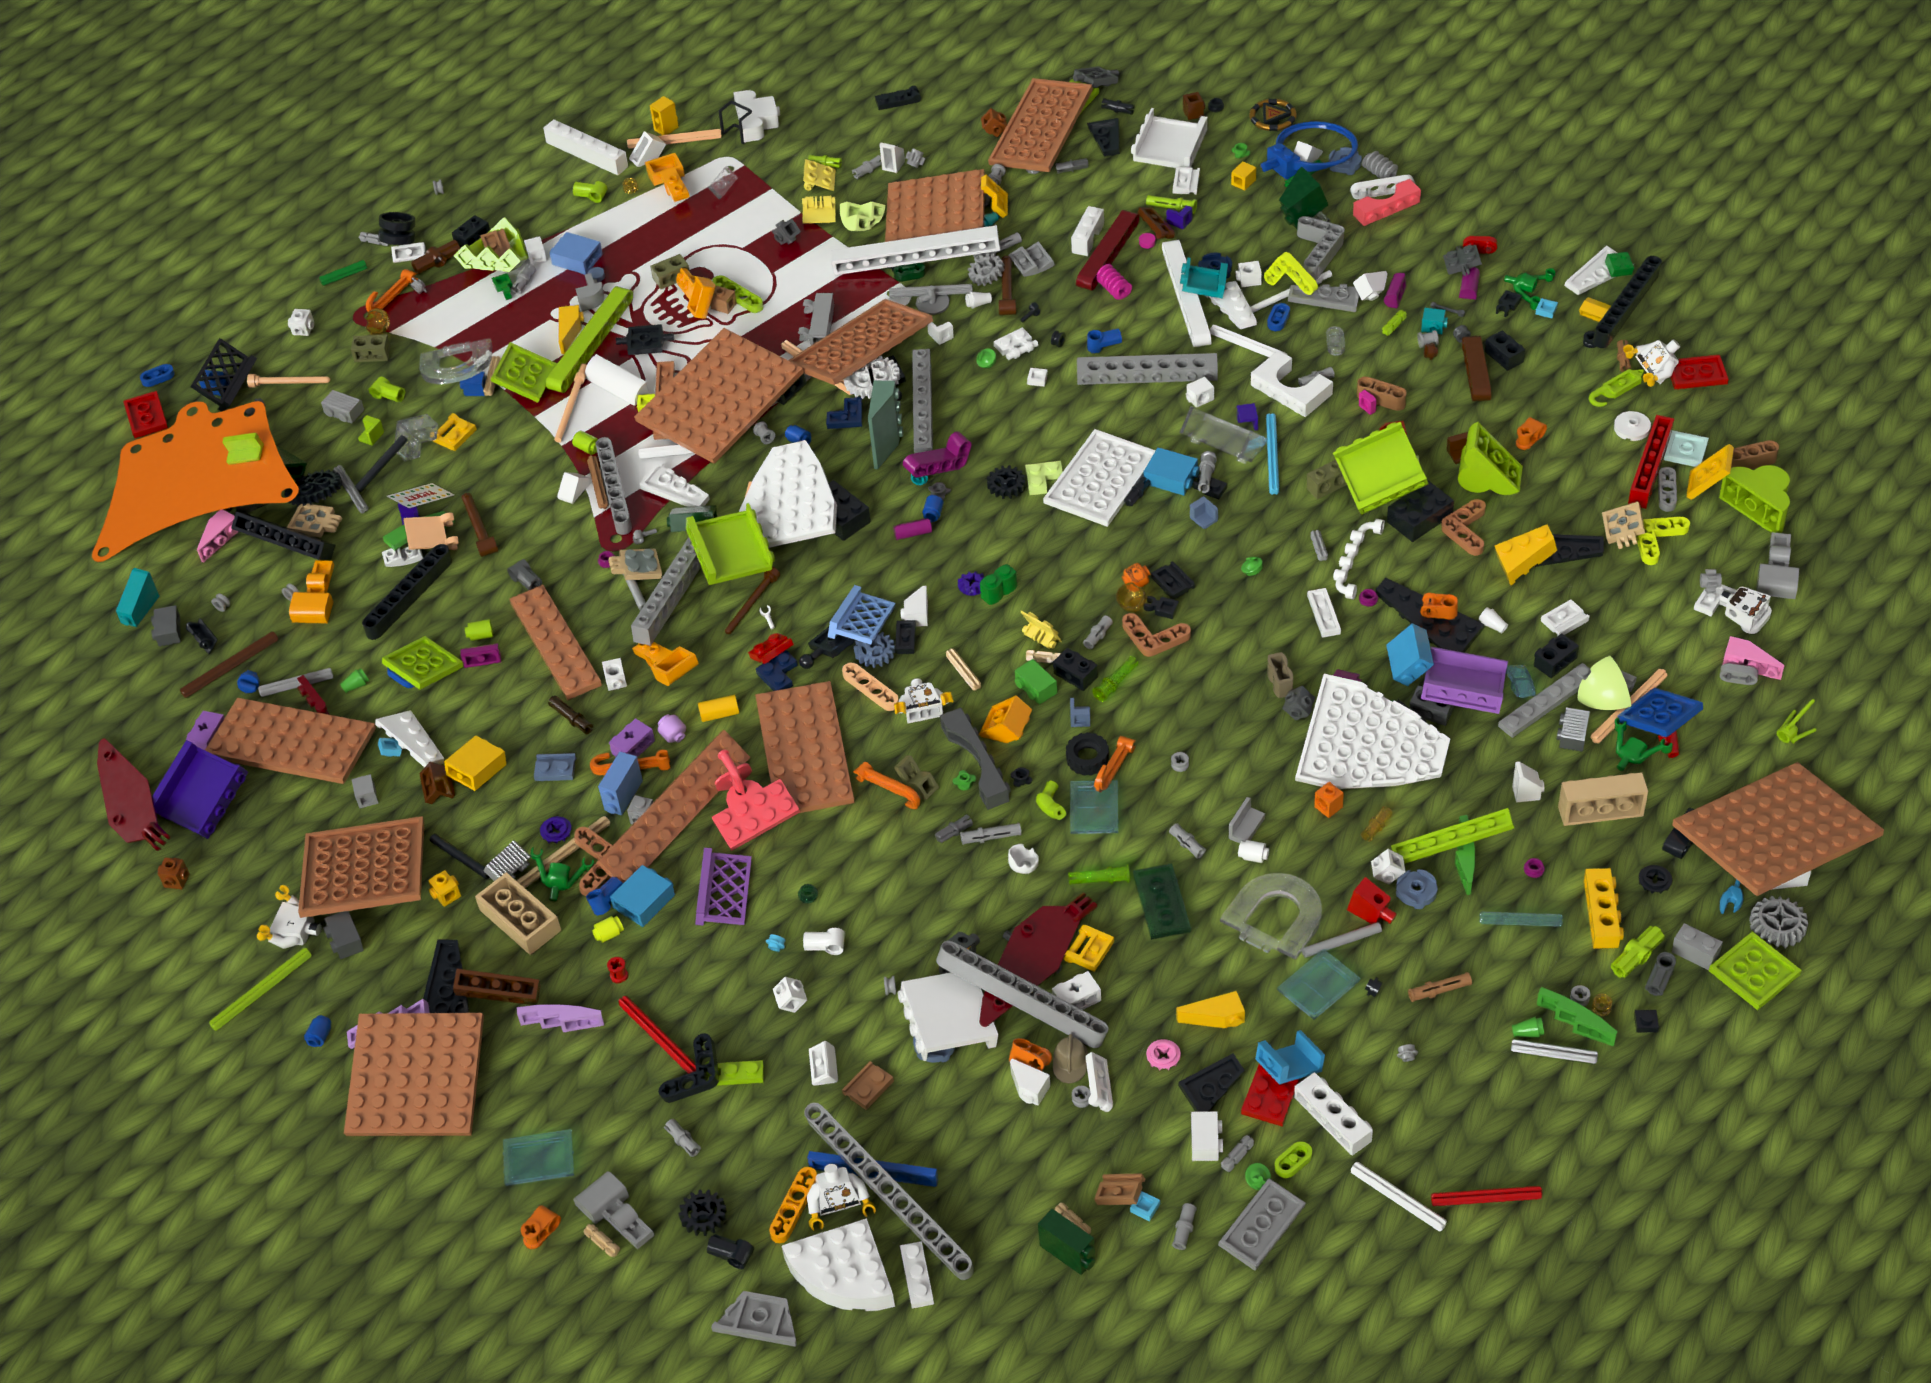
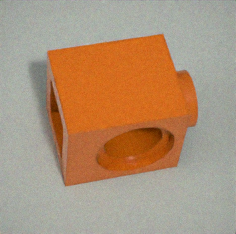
M1328 782L1315 792L1314 807L1330 818L1343 808L1344 793L1331 782Z

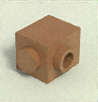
M717 286L710 307L713 310L729 314L737 304L735 291Z

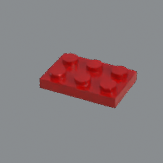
M1720 355L1678 359L1679 362L1670 377L1674 390L1728 384L1729 380Z
M157 391L123 401L134 439L168 429Z
M1259 1064L1242 1106L1241 1114L1283 1127L1294 1097L1295 1086L1301 1078L1278 1084Z

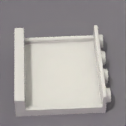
M1151 108L1149 114H1146L1145 123L1141 125L1140 134L1136 136V143L1132 145L1131 154H1133V161L1173 168H1191L1207 132V117L1201 116L1198 123L1156 117L1154 116V108Z
M953 973L901 982L898 999L904 1005L905 1019H909L910 1033L912 1037L915 1036L916 1050L918 1053H921L923 1061L927 1060L929 1052L986 1042L988 1049L996 1047L998 1032L994 1022L987 1027H983L979 1023L983 998L981 988Z

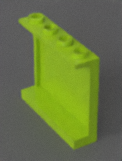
M1401 422L1391 423L1387 428L1381 431H1373L1370 436L1364 439H1356L1353 441V444L1341 446L1333 452L1361 515L1429 484Z
M746 503V511L695 522L693 516L686 518V531L709 585L772 570L773 562H775L774 554L772 551H769L768 540L766 537H763L762 526L760 523H757L756 512L754 509H751L749 503Z

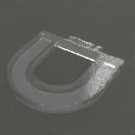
M491 338L474 342L468 341L465 344H454L449 347L445 346L443 349L421 353L419 370L423 380L432 384H449L463 381L479 374L491 363ZM472 351L471 358L459 366L450 368L439 367L440 358Z
M1283 873L1266 874L1251 880L1240 890L1222 914L1220 922L1241 932L1239 939L1244 941L1248 937L1246 942L1261 950L1265 945L1263 951L1269 953L1271 948L1296 960L1301 954L1302 948L1306 947L1320 926L1322 904L1314 888L1301 878ZM1271 897L1288 898L1297 905L1300 911L1298 917L1281 940L1246 924L1258 906L1264 900Z

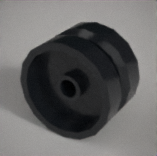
M387 212L379 215V226L381 228L378 231V239L381 242L391 245H407L415 241V231L413 230L415 227V217L413 215L403 212Z

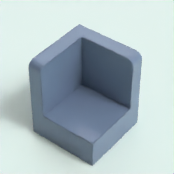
M1203 496L1190 504V518L1201 528L1206 529L1218 521V508Z
M1070 698L1071 727H1090V707H1075L1074 698Z

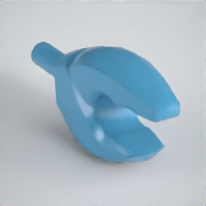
M1737 879L1734 886H1730L1721 896V914H1724L1729 902L1735 905L1733 913L1737 912L1743 904V892L1739 888L1740 882Z

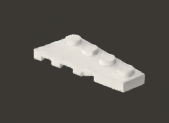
M1608 246L1604 247L1565 282L1564 286L1579 295L1614 278L1609 273L1605 259L1607 254L1617 252Z
M1236 281L1226 283L1223 298L1206 296L1211 299L1214 305H1218L1220 311L1224 314L1226 313L1239 329L1257 325L1256 318Z
M660 461L639 484L640 489L687 507L705 506L710 500L707 493L695 485L687 483L685 478L677 476L670 468H665Z
M411 710L376 719L375 725L386 730V734L390 738L394 737L400 747L408 749L410 755L422 766L426 767L429 762L439 765L444 764V757Z

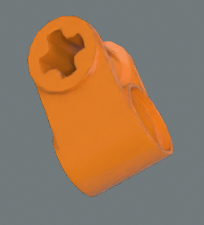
M1529 417L1517 429L1518 439L1516 440V446L1522 450L1531 448L1534 443L1544 436L1547 425Z
M1435 593L1423 595V606L1420 610L1422 616L1447 620L1457 617L1458 599L1456 596Z
M1017 1038L1013 1041L1009 1062L1011 1059H1015L1043 1071L1044 1067L1051 1063L1052 1055L1046 1048L1035 1045L1026 1039Z
M544 1205L539 1206L521 1227L524 1245L529 1249L540 1247L547 1237L559 1226L561 1221L560 1215Z

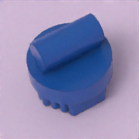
M250 670L242 673L237 681L238 688L245 693H254L260 683L257 673Z

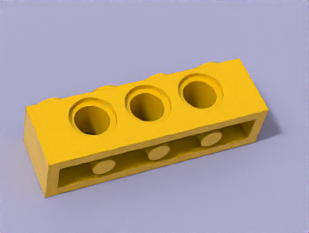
M1611 868L1586 869L1584 887L1593 949L1619 948L1620 940L1624 938L1623 927H1619L1621 912L1616 907L1619 902L1618 893H1614L1616 878L1612 877Z

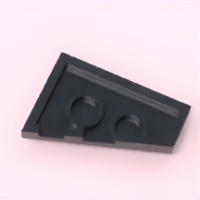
M1119 118L1087 123L1088 129L1104 157L1120 154Z
M1234 1053L1179 1081L1178 1086L1195 1112H1209L1239 1080L1245 1070Z

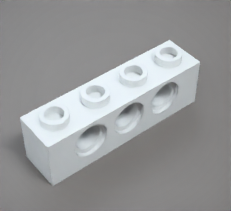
M1314 1072L1295 1086L1294 1098L1351 1156L1372 1142L1373 1130L1371 1125L1367 1121H1363L1358 1116L1356 1110L1352 1106H1348L1343 1101L1341 1095L1329 1087L1324 1078H1320Z

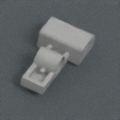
M1771 533L1769 563H1760L1756 591L1772 597L1796 598L1799 568L1789 567L1791 534Z
M609 1171L573 1199L575 1205L594 1224L605 1218L637 1250L654 1236L653 1231L638 1217L635 1210L629 1204L623 1203L629 1198L626 1187Z

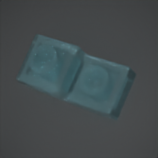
M1507 665L1506 674L1511 680L1510 688L1514 694L1520 698L1535 696V687L1526 666Z

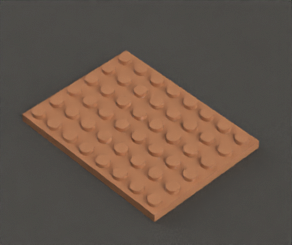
M723 328L634 418L636 422L715 464L804 371L802 367Z
M1798 762L1673 819V826L1756 896L1883 836L1884 832L1883 828Z

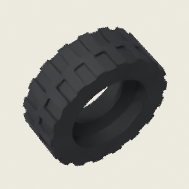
M1090 732L1080 733L1072 737L1068 741V745H1066L1067 765L1077 774L1084 776L1098 774L1101 767L1108 764L1109 746L1107 741L1102 736ZM1085 748H1091L1097 751V756L1094 759L1084 760L1079 758L1078 752Z

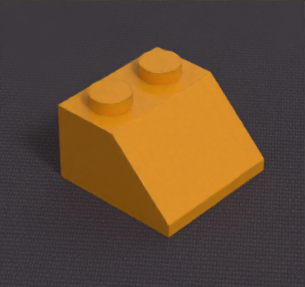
M1017 695L992 706L979 735L983 738L1003 743L1017 741L1023 735V729L1030 720L1029 716L1032 709Z

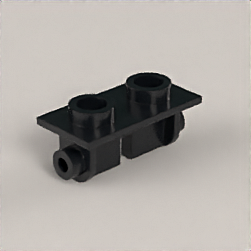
M199 618L197 623L188 622L186 630L194 636L199 646L210 654L218 640L201 618Z

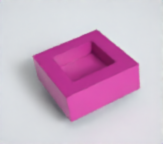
M1363 390L1359 393V406L1371 415L1376 412V398L1366 390Z

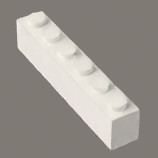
M554 119L543 128L546 143L616 175L621 174L628 168L626 152Z

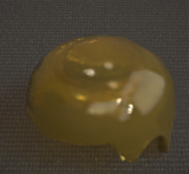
M374 308L365 317L368 322L366 329L372 335H381L390 327L389 315L383 309Z
M1132 582L1122 585L1116 594L1120 607L1128 612L1139 611L1147 599L1143 588L1136 586Z

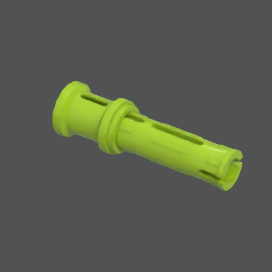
M1150 195L1146 198V205L1176 209L1178 212H1181L1187 205L1192 207V214H1195L1197 210V200L1195 199L1191 201L1184 200L1182 197L1171 199Z

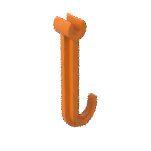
M404 269L401 272V278L373 304L374 299L378 295V292L374 291L366 302L368 313L372 315L379 313L409 283L413 282L412 278L418 280V278L414 277L417 273Z
M1124 736L1119 737L1117 749L1108 764L1101 767L1094 783L1096 791L1102 792L1108 788L1128 753H1133L1135 749L1133 745L1136 740Z
M667 750L658 751L656 756L638 759L640 769L659 767L660 770H668L671 768ZM599 754L591 760L590 768L594 774L605 775L612 763L598 765V763L609 759L610 754Z
M863 762L853 771V773L858 775L856 779L859 782L867 780L907 798L909 801L905 805L908 808L915 810L920 806L919 795L913 788L874 771L869 763Z

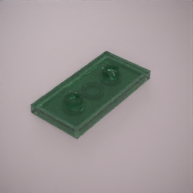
M1173 864L1134 870L1133 878L1151 940L1191 932L1190 922Z

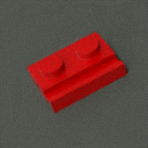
M775 633L770 635L763 643L755 645L748 654L751 659L766 664L794 644L791 638L788 639L787 636Z

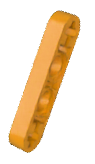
M803 1167L795 1177L769 1229L771 1239L775 1243H784L790 1238L808 1203L807 1194L812 1184L816 1183L817 1173L814 1168ZM809 1175H811L812 1179L808 1178L805 1183L804 1177L807 1178ZM796 1192H802L805 1194L804 1197L800 1200H795L793 1198V1195ZM787 1210L795 1211V1215L791 1218L783 1216ZM783 1223L784 1233L780 1232L779 1235H776V1231L779 1232L781 1230Z

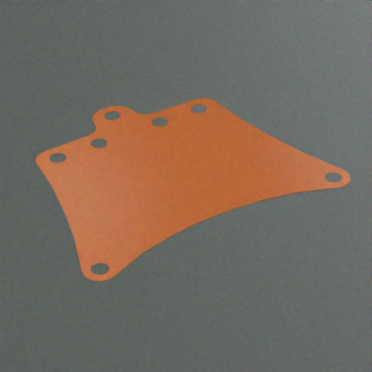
M256 401L222 412L211 413L206 403L193 402L178 412L176 422L170 428L127 443L121 450L116 485L105 523L92 552L93 560L97 562L105 561L131 544L157 531L206 513L250 504L287 503L297 496L299 488L285 467L269 428L264 403ZM196 407L198 409L195 415H187V411L190 408ZM254 408L255 412L252 416H244L245 410ZM214 419H223V422L220 426H212V422ZM257 433L264 444L260 460L228 464L226 460L229 451L222 443L223 438ZM173 434L174 437L170 442H163L165 435ZM134 445H141L139 452L131 453L130 450ZM291 488L293 490L292 494L287 498H283L281 496L282 491ZM108 547L109 552L103 557L98 556L101 548Z

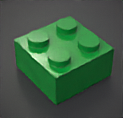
M1628 252L1607 254L1605 263L1611 277L1632 275L1634 265Z

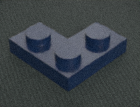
M844 398V411L827 412V429L862 427V398Z
M785 650L766 664L755 668L756 674L773 691L793 687L792 680L785 673L797 667L798 664L797 660Z

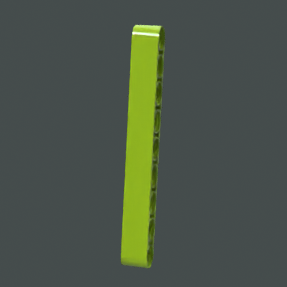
M618 286L613 288L549 374L546 380L547 389L561 393L567 391L574 381L576 373L579 372L581 364H586L632 302V290Z

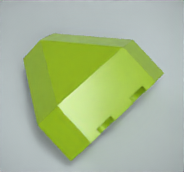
M506 217L489 231L496 230L497 232L501 231V228L504 229L511 248L501 257L490 246L485 248L481 238L470 246L465 244L453 255L464 268L505 272L518 269L529 258L519 229H516Z

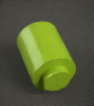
M582 430L574 435L572 440L574 447L590 455L597 453V438Z
M487 619L468 623V627H465L466 638H470L471 641L492 638L493 628L491 620Z

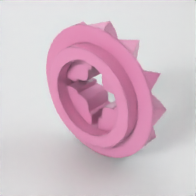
M1161 1039L1150 1044L1146 1055L1147 1061L1150 1062L1152 1067H1157L1159 1071L1162 1068H1166L1169 1071L1170 1067L1177 1065L1181 1053L1179 1047L1174 1042ZM1159 1053H1161V1054H1163V1055H1164L1165 1053H1167V1058H1165V1057L1160 1058V1054H1159Z

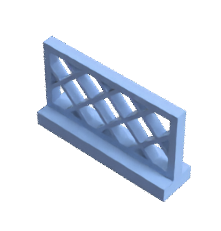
M854 585L831 619L828 637L835 639L837 635H842L872 644L894 610L895 603L861 593V587Z

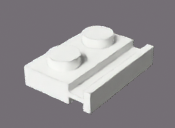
M1176 167L1173 193L1189 194L1193 192L1197 195L1200 168L1193 170V168Z
M1569 600L1541 617V622L1553 633L1565 635L1588 622L1589 615H1585L1584 611L1574 601Z

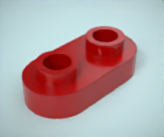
M1468 236L1463 240V248L1468 245H1476L1478 253L1491 254L1497 250V240L1494 237Z

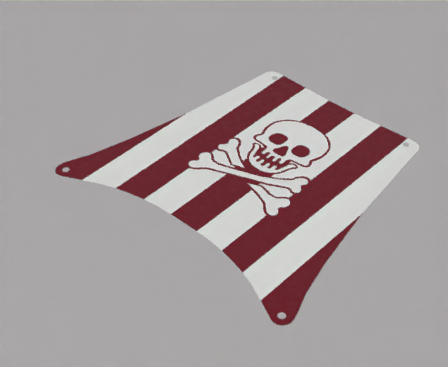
M722 157L681 177L689 192V198L674 202L671 195L668 196L663 184L572 228L541 240L547 261L533 265L536 270L521 294L514 293L510 288L512 299L506 300L502 291L497 292L491 278L507 273L514 285L518 274L523 271L527 263H530L529 258L518 269L510 272L473 268L425 286L424 289L427 293L423 291L419 294L414 290L397 295L370 319L363 317L368 312L366 305L355 311L353 321L361 326L414 339L435 347L469 364L478 371L485 372L486 376L491 358L499 356L501 360L510 342L558 364L564 354H561L558 342L559 307L579 305L576 288L587 286L585 274L552 265L550 250L566 232L601 243L603 255L592 268L600 267L604 270L605 278L601 281L604 300L615 286L633 291L632 302L592 357L597 354L647 382L649 394H655L657 362L674 361L675 377L723 328L789 360L793 356L783 350L781 345L785 340L790 341L803 351L811 346L810 339L799 341L800 334H798L800 327L810 329L813 312L804 313L805 306H803V302L805 299L815 301L816 293H833L834 312L830 333L884 299L905 306L909 303L911 297H889L887 292L890 288L905 286L881 269L834 275L831 250L848 247L817 224H803V214L749 168L733 157ZM726 166H733L734 170L732 172H725L724 168ZM792 218L801 232L795 236L796 240L788 244L786 242L781 245L775 239L772 231L777 228L775 225L780 221L784 220L786 222ZM681 254L688 263L692 276L712 280L716 276L723 275L759 296L763 301V310L758 313H752L736 304L730 313L726 314L713 310L710 307L707 318H696L687 308L689 298L678 284L660 289L652 278L650 266ZM747 296L740 297V299L747 298ZM601 305L594 309L583 311L584 322H582L581 331ZM662 324L664 334L674 333V340L664 341L662 353L628 355L627 344L616 345V338L626 337L628 327ZM804 374L806 381L812 377ZM585 379L584 383L581 384L565 432L559 444L573 462L578 473L591 478L587 462L591 455L573 446L572 440L574 435L582 430L597 439L606 437L611 440L632 526L630 533L621 535L622 540L620 542L613 543L610 540L612 535L618 534L615 529L610 504L607 506V509H600L598 507L593 482L588 485L586 491L590 499L601 547L607 551H620L630 546L634 542V532L636 530L643 531L656 514L670 501L640 489L639 484L658 461L663 463L665 468L673 470L677 476L685 478L687 483L707 466L710 461L695 453L641 459L639 456L640 448L676 445L677 443L669 439L654 440L653 430L635 421L634 416L638 413L637 405L634 406ZM575 381L572 382L565 393L550 390L546 387L538 403L507 388H501L530 412L555 437ZM776 401L758 420H760L779 402ZM595 453V454H593L592 456H596L597 459H598V463H599V467H600V471H601V475H602V479H603V483H604V487H605V482H604V478H603V474H602V470H601V466H600V461H599L598 453Z

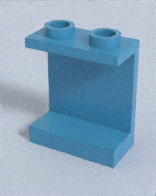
M1299 1030L1296 1034L1295 1045L1274 1050L1266 1040L1258 1042L1255 1059L1278 1084H1283L1309 1076L1314 1072H1322L1325 1054L1310 1038Z

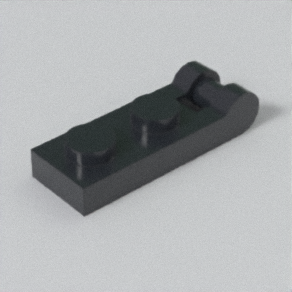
M914 85L906 90L875 96L878 110L918 103L921 101V95L918 87Z

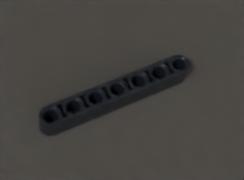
M436 545L363 619L362 624L368 639L376 640L380 638L451 565L452 559L447 545Z

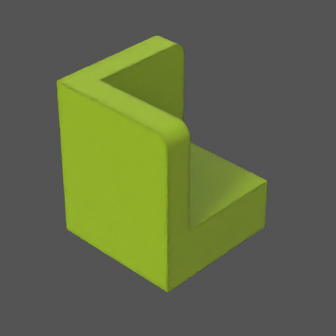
M366 415L362 419L365 431L358 439L360 442L373 446L383 435L384 429L381 420Z

